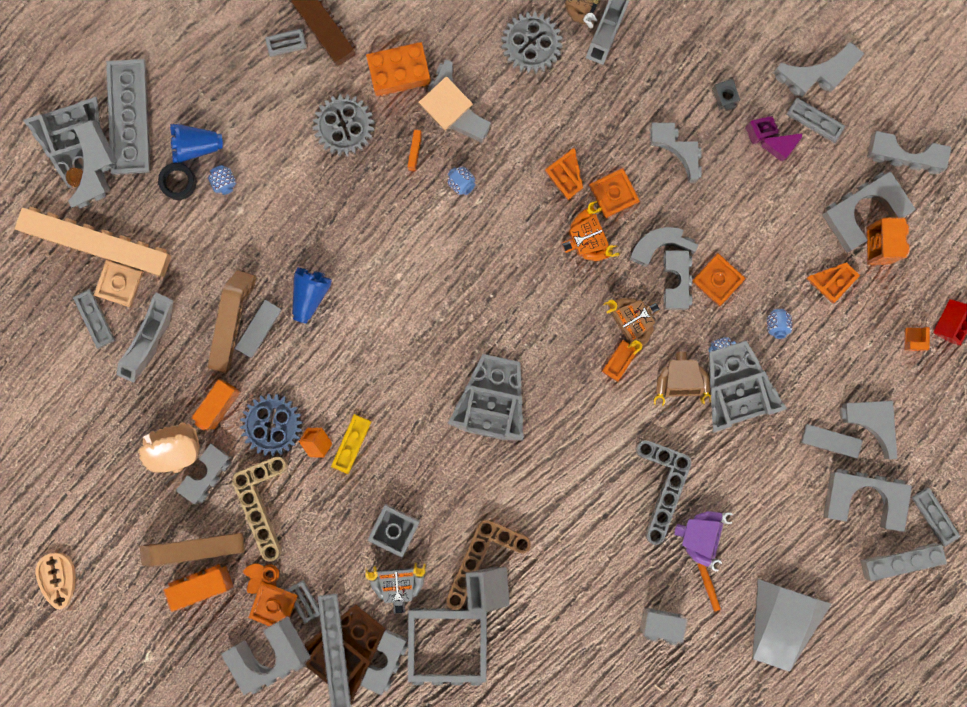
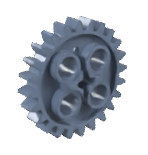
M268 394L267 399L261 395L260 402L253 399L254 406L247 405L250 410L249 412L243 411L246 418H241L240 420L245 422V425L240 426V429H245L246 432L241 436L248 437L245 443H252L250 449L257 447L258 454L264 450V456H267L269 451H271L272 456H275L276 451L282 455L283 448L290 451L289 444L296 446L293 440L294 438L300 439L297 432H302L303 430L298 428V425L303 424V422L297 419L302 416V414L295 413L298 407L291 408L293 401L286 403V397L279 400V395L276 394L274 399H272L271 394ZM264 408L268 410V417L266 419L260 417V411ZM276 408L273 423L276 424V427L271 429V440L268 442L267 438L270 427L267 424L272 422L273 409ZM281 412L287 414V420L284 423H281L278 419ZM260 427L265 431V435L262 438L256 436V430ZM277 431H281L284 434V438L280 442L275 439Z

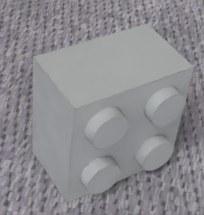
M386 504L367 541L403 558L420 520Z
M644 607L640 631L648 640L658 641V638L668 644L677 645V642L683 643L687 619L682 614Z

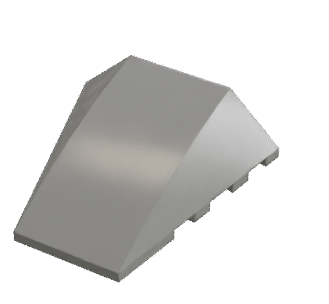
M97 97L23 120L44 149L47 157L54 164V167L68 188L80 184L84 167L82 147L74 128L90 120H97L100 125Z
M747 341L709 352L713 432L732 427L731 424L759 415H770L787 409Z
M482 354L448 424L468 433L496 439L524 440L520 362Z
M758 579L752 659L790 672L830 608L831 603Z

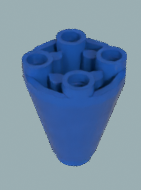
M170 124L171 136L174 135L171 138V150H175L172 151L173 163L184 162L217 152L218 149H223L222 134L181 124Z
M297 267L293 280L292 314L295 321L308 323V319H311L330 289L332 279L325 277V274L314 271L311 274L308 273V270Z

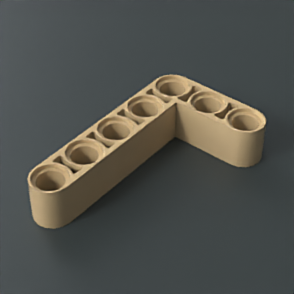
M274 457L237 472L232 479L260 553L266 561H274L279 558L281 547L256 484L286 472L288 462L283 457ZM277 460L283 463V468L280 471L274 468V463ZM259 467L265 470L263 478H259L256 475V470ZM241 475L247 478V483L244 486L238 482V478ZM247 493L253 494V503H248L246 501L245 497ZM254 511H259L261 513L262 517L260 521H255L253 519L252 515ZM261 529L268 531L269 536L267 539L261 538ZM268 547H273L276 550L274 557H270L267 554Z

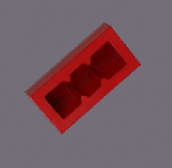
M949 299L933 333L948 342L961 346L967 334V303Z

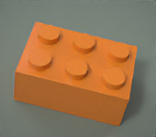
M422 42L366 54L376 97L430 85L431 83Z
M882 218L866 227L867 265H890L907 257L910 247L906 237L909 233V225L906 223V218Z
M218 564L205 569L206 573L204 574L202 571L187 576L186 581H184V578H180L168 583L169 587L163 590L171 612L232 589L234 585L227 566L221 567Z

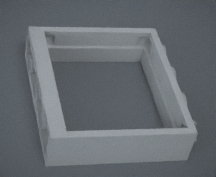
M409 608L408 682H412L413 685H424V682H432V685H443V682H451V685H463V682H471V685L476 686L486 682L487 612L469 613V609ZM415 619H481L480 675L414 674Z

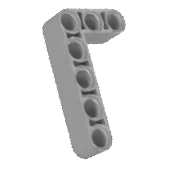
M640 441L635 449L638 456L669 468L645 533L648 542L658 545L665 539L691 467V459L685 454L656 443ZM643 444H647L650 447V451L646 455L640 451V447ZM664 450L667 452L668 458L662 462L658 455ZM680 457L686 460V465L683 468L677 466V460ZM674 475L679 478L677 486L670 484V479ZM666 494H671L673 497V501L670 504L664 503L663 498ZM660 512H664L666 520L660 523L657 520V515ZM658 530L659 538L655 541L651 540V532Z

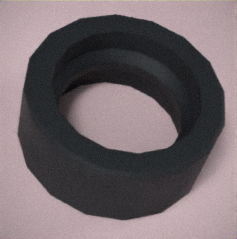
M182 163L168 164L159 173L158 184L160 190L173 200L187 199L196 189L197 180L195 174L188 166ZM173 171H182L188 177V186L182 192H172L167 187V177Z

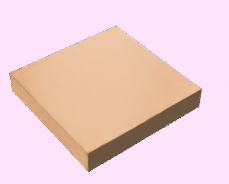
M447 76L419 101L422 108L444 131L473 106V103Z
M106 260L94 296L132 308L143 271Z

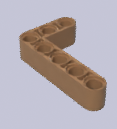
M237 270L225 283L219 304L208 369L225 374L229 372L243 303L254 289L256 275Z
M482 520L478 524L447 596L448 607L457 610L463 606L467 597V586H459L458 579L466 577L467 572L479 569L491 541L518 553H526L531 547L529 538L491 520ZM484 523L492 526V531L488 534L481 531V526ZM507 531L510 534L509 539L501 541L498 537L500 532ZM525 539L527 541L526 548L519 549L516 546L517 541ZM476 541H481L484 544L482 551L474 550L473 544ZM468 559L476 561L477 565L474 569L466 567L465 563ZM458 595L461 598V602L458 605L452 604L450 602L451 596Z
M243 533L139 546L142 566H159L245 552Z

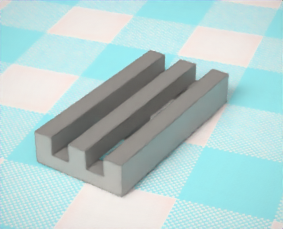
M302 28L265 37L270 57L307 48ZM297 35L300 36L299 38H295V39H291V40H286V41H282V42L275 43V44H271V43H270V42H272V41H276V40H280V39H284V38H288V37H293V36H297ZM301 42V44H297V45H293V46H289V47H285V48H280V49L272 50V49H275V48H279V47H283V46H287V45H291V44H295V43Z
M304 580L286 590L293 593V590H296L310 617H306L298 600H296L295 607L304 624L320 616L319 606ZM300 586H302L305 594L307 595L310 603L312 604L316 612L315 614L312 612L309 604L307 603L304 595L302 594L299 588Z

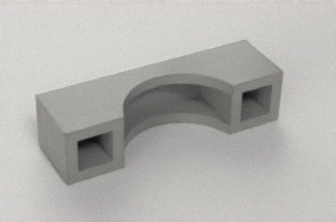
M876 131L871 135L867 157L872 158L875 162L888 161L894 166L907 165L912 170L926 169L931 174H940L948 167L951 147L932 143L926 147L923 153L910 154L900 148L895 135Z
M937 543L916 547L913 550L899 554L876 556L860 560L864 578L869 581L947 564L943 546Z

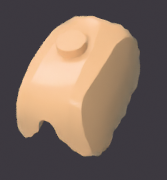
M180 423L178 427H164L156 433L151 431L143 437V447L139 448V459L142 465L154 473L170 471L178 473L184 467L193 464L197 460L200 451L196 429L190 424Z

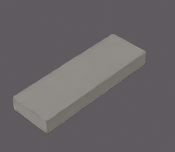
M797 97L786 113L787 116L834 144L845 128V125Z
M92 289L74 296L73 299L96 348L100 349L116 341Z
M265 300L235 349L253 358L282 309Z
M808 424L805 425L801 443L857 459L863 441Z
M929 487L911 497L943 547L961 537Z

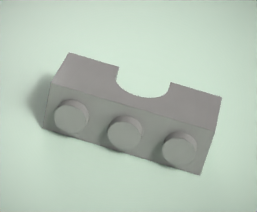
M665 251L663 253V272H672L679 280L677 288L665 289L663 291V310H687L689 305H692V294H689V286H692V275H689V267H692V256H689V251Z
M210 444L199 458L207 466L205 478L199 480L192 475H187L176 491L194 505L199 504V502L203 503L209 495L207 491L210 487L214 488L219 482L220 478L218 476L222 471H227L232 464L230 462L232 456L217 445Z
M385 630L377 650L387 656L388 663L382 668L370 665L360 686L380 695L383 694L384 690L388 692L392 680L389 678L392 672L396 674L400 662L397 660L400 654L404 656L408 648V644H405L407 638L390 630Z

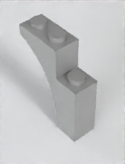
M630 0L608 1L586 55L587 59L604 65Z
M849 42L839 54L822 64L810 67H796L781 63L773 74L780 83H785L789 86L790 91L796 96L803 97L816 81L823 90L831 93L864 53Z
M446 59L444 64L440 63L436 71L438 76L435 81H431L428 91H431L446 76L453 82V62ZM468 109L449 128L483 143L490 130L491 122L479 117Z
M90 120L74 128L82 147L84 167L81 182L74 195L68 200L71 208L77 206L79 209L90 205L89 201L93 199L99 201L107 197L105 193L111 191L102 172L112 169V164L117 163V160L97 120Z
M155 293L152 297L149 309L137 335L118 362V376L134 383L157 352L158 340L170 325L173 300L158 293Z

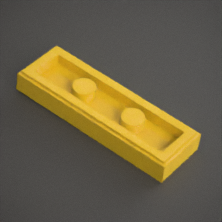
M356 414L353 415L331 465L332 468L346 474L350 473L372 421Z

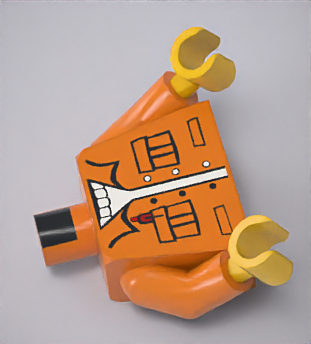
M594 201L588 205V208L576 216L568 232L571 239L561 244L565 253L576 250L578 257L598 262L609 257H618L620 253L613 254V248L618 246H609L595 214L600 212L602 208L595 210L594 204L597 201Z

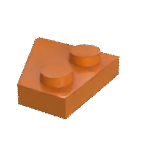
M575 148L545 169L546 174L567 201L583 190Z
M846 262L810 275L806 279L833 304L858 279L860 274Z

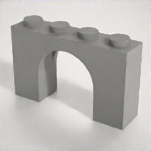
M891 171L887 174L883 172L873 178L874 182L870 185L866 182L857 188L859 192L854 195L851 192L841 198L843 202L837 205L834 202L825 208L827 212L822 214L846 253L867 241L854 217L855 207L861 199L870 198L877 200L884 206L891 218H904L916 210Z
M837 469V472H830L823 517L847 521L850 500L853 494L858 489L869 486L874 488L883 500L880 527L905 532L911 485H906V481L894 479V482H888L887 477L875 476V479L867 478L868 474L856 472V476L849 475V471Z
M288 616L263 630L275 651L276 663L274 668L265 667L260 664L245 640L221 654L243 695L249 692L252 694L257 693L263 689L262 685L265 684L268 687L277 681V677L283 679L290 675V670L292 669L295 672L306 666L304 662L311 658Z

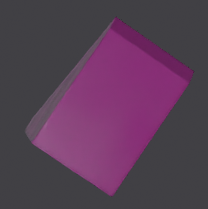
M773 116L752 120L745 127L752 145L761 142L764 138H770L780 133Z
M802 133L764 138L760 144L761 147L783 162L801 140Z

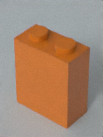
M218 379L192 416V419L196 421L194 424L202 430H215L241 391L228 382Z

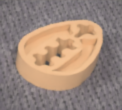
M63 553L45 555L37 563L35 570L36 579L46 600L55 609H63L69 605L74 593L75 567L72 560ZM52 557L58 561L55 564V569H59V573L56 575L51 573V570L54 569V565L49 563ZM56 576L58 579L61 578V582L58 583V586L57 583H53V580L56 579ZM59 595L61 598H65V601L62 602V605L60 602L56 601V599L59 598Z

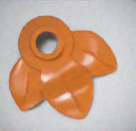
M254 563L247 566L243 570V573L251 578L247 585V593L256 594L262 581L277 587L276 581L280 575L279 569L273 564L263 566ZM268 570L273 572L272 577L267 576Z

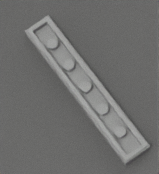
M338 595L318 596L330 707H351Z

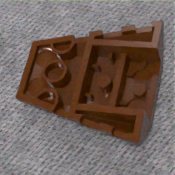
M354 605L340 616L351 704L386 628L357 605ZM321 631L304 644L311 657L304 663L309 670L328 684Z

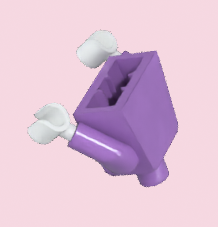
M707 511L696 515L694 519H689L687 526L676 525L675 535L684 537L682 546L686 547V552L695 562L707 567L710 566L714 571H719L714 567V564L716 562L722 564V562L715 558L723 524L732 523L726 521V516L733 515L732 513L722 514L720 512Z

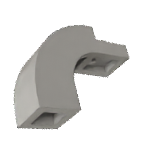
M673 227L659 228L646 234L637 243L629 260L647 267L654 251L659 247L669 245L694 254L698 244L692 238H682L681 236L684 231L682 229Z

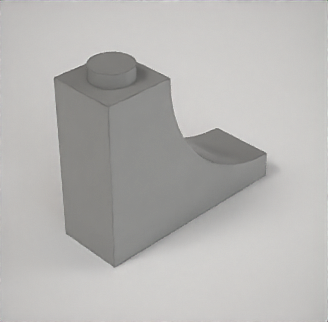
M893 401L842 404L840 418L843 419V423H852L867 429L878 440L884 459H897Z

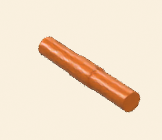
M697 563L713 611H719L721 607L706 566Z

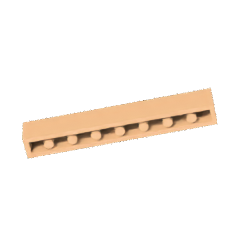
M29 207V210L21 209L15 226V230L163 278L165 277L171 256L163 248L156 247L154 250L148 248L149 244L141 241L135 244L130 242V238L122 235L116 238L112 236V232L103 229L101 232L94 231L95 227L83 224L82 227L76 225L77 221L65 218V221L58 219V215L47 212V215L40 213L41 210L34 207Z

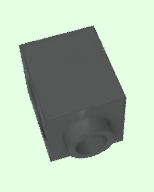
M733 79L715 84L712 88L719 110L725 109V111L736 108L740 97ZM722 93H729L731 99H724Z

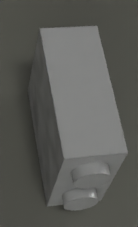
M489 567L466 573L469 613H486L510 606L507 567Z

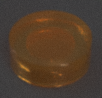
M78 167L69 169L66 173L67 183L73 187H78L82 179L83 170Z

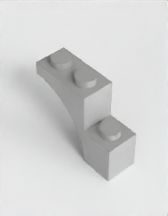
M652 123L650 126V146L665 148L676 155L686 170L688 183H696L702 174V168L698 166V159H701V147H698V142H675V140H678V128H675V123Z

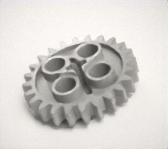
M527 12L525 18L521 14H519V20L513 17V25L507 23L509 30H503V34L507 37L501 38V41L505 43L501 48L506 50L503 54L504 57L510 56L507 62H514L513 68L519 65L520 72L526 68L527 74L530 73L531 69L537 74L538 68L544 72L545 65L551 68L552 64L550 61L557 62V58L554 55L560 56L561 54L558 49H561L563 44L558 42L562 41V36H557L560 33V29H555L556 22L550 24V17L544 20L543 13L540 17H537L536 12H534L533 16H530L529 12ZM534 26L538 28V32L531 33L528 29ZM521 38L524 42L521 45H517L514 43V40ZM529 40H530L531 42H534V41H535V45L530 44V45L528 46ZM543 41L549 42L550 46L544 48L540 45V43ZM531 52L536 57L534 59H527L525 55Z
M339 94L338 100L331 96V103L324 100L326 106L319 105L321 112H315L319 118L313 119V122L317 124V126L313 127V130L319 131L315 134V137L321 138L318 143L320 145L325 143L324 150L331 148V154H334L337 150L339 156L342 155V152L349 156V151H352L355 155L356 148L363 151L361 145L365 144L368 146L369 144L366 139L373 138L369 132L375 131L370 126L375 124V122L369 119L373 114L372 112L366 113L369 107H363V100L357 103L356 96L350 100L349 94L346 95L345 99ZM351 109L354 111L351 117L344 116L347 110ZM337 110H340L341 115L351 137L350 141L347 140V137L337 115ZM329 117H336L335 123H327ZM354 127L361 128L360 133L356 135L352 134L351 130ZM342 134L343 139L337 142L334 141V136Z

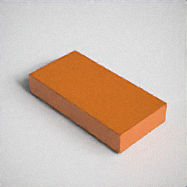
M414 129L407 166L410 171H415L417 167L422 139L421 130Z
M624 340L621 341L602 370L604 374L616 382L620 380L635 357L633 354L636 351L633 346L628 348L629 343Z

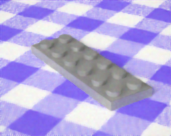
M144 59L106 61L110 148L117 160V163L112 164L111 174L151 173L146 61Z

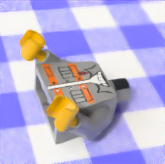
M415 563L414 568L379 570L378 575L376 566H373V572H368L366 568V578L369 580L372 589L385 603H393L394 614L405 613V602L412 601L413 597L418 596L424 584L426 564H423L421 569L417 568V563Z

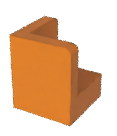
M930 327L905 328V351L930 350Z
M307 428L298 441L309 457L324 458L332 446V442L323 428Z

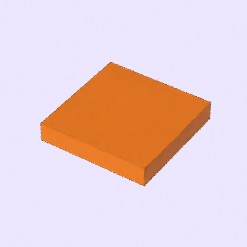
M624 168L589 184L599 207L602 208L601 211L605 219L640 202Z
M717 253L692 282L720 307L746 278Z
M262 581L248 618L268 626L287 616L290 619L298 595Z

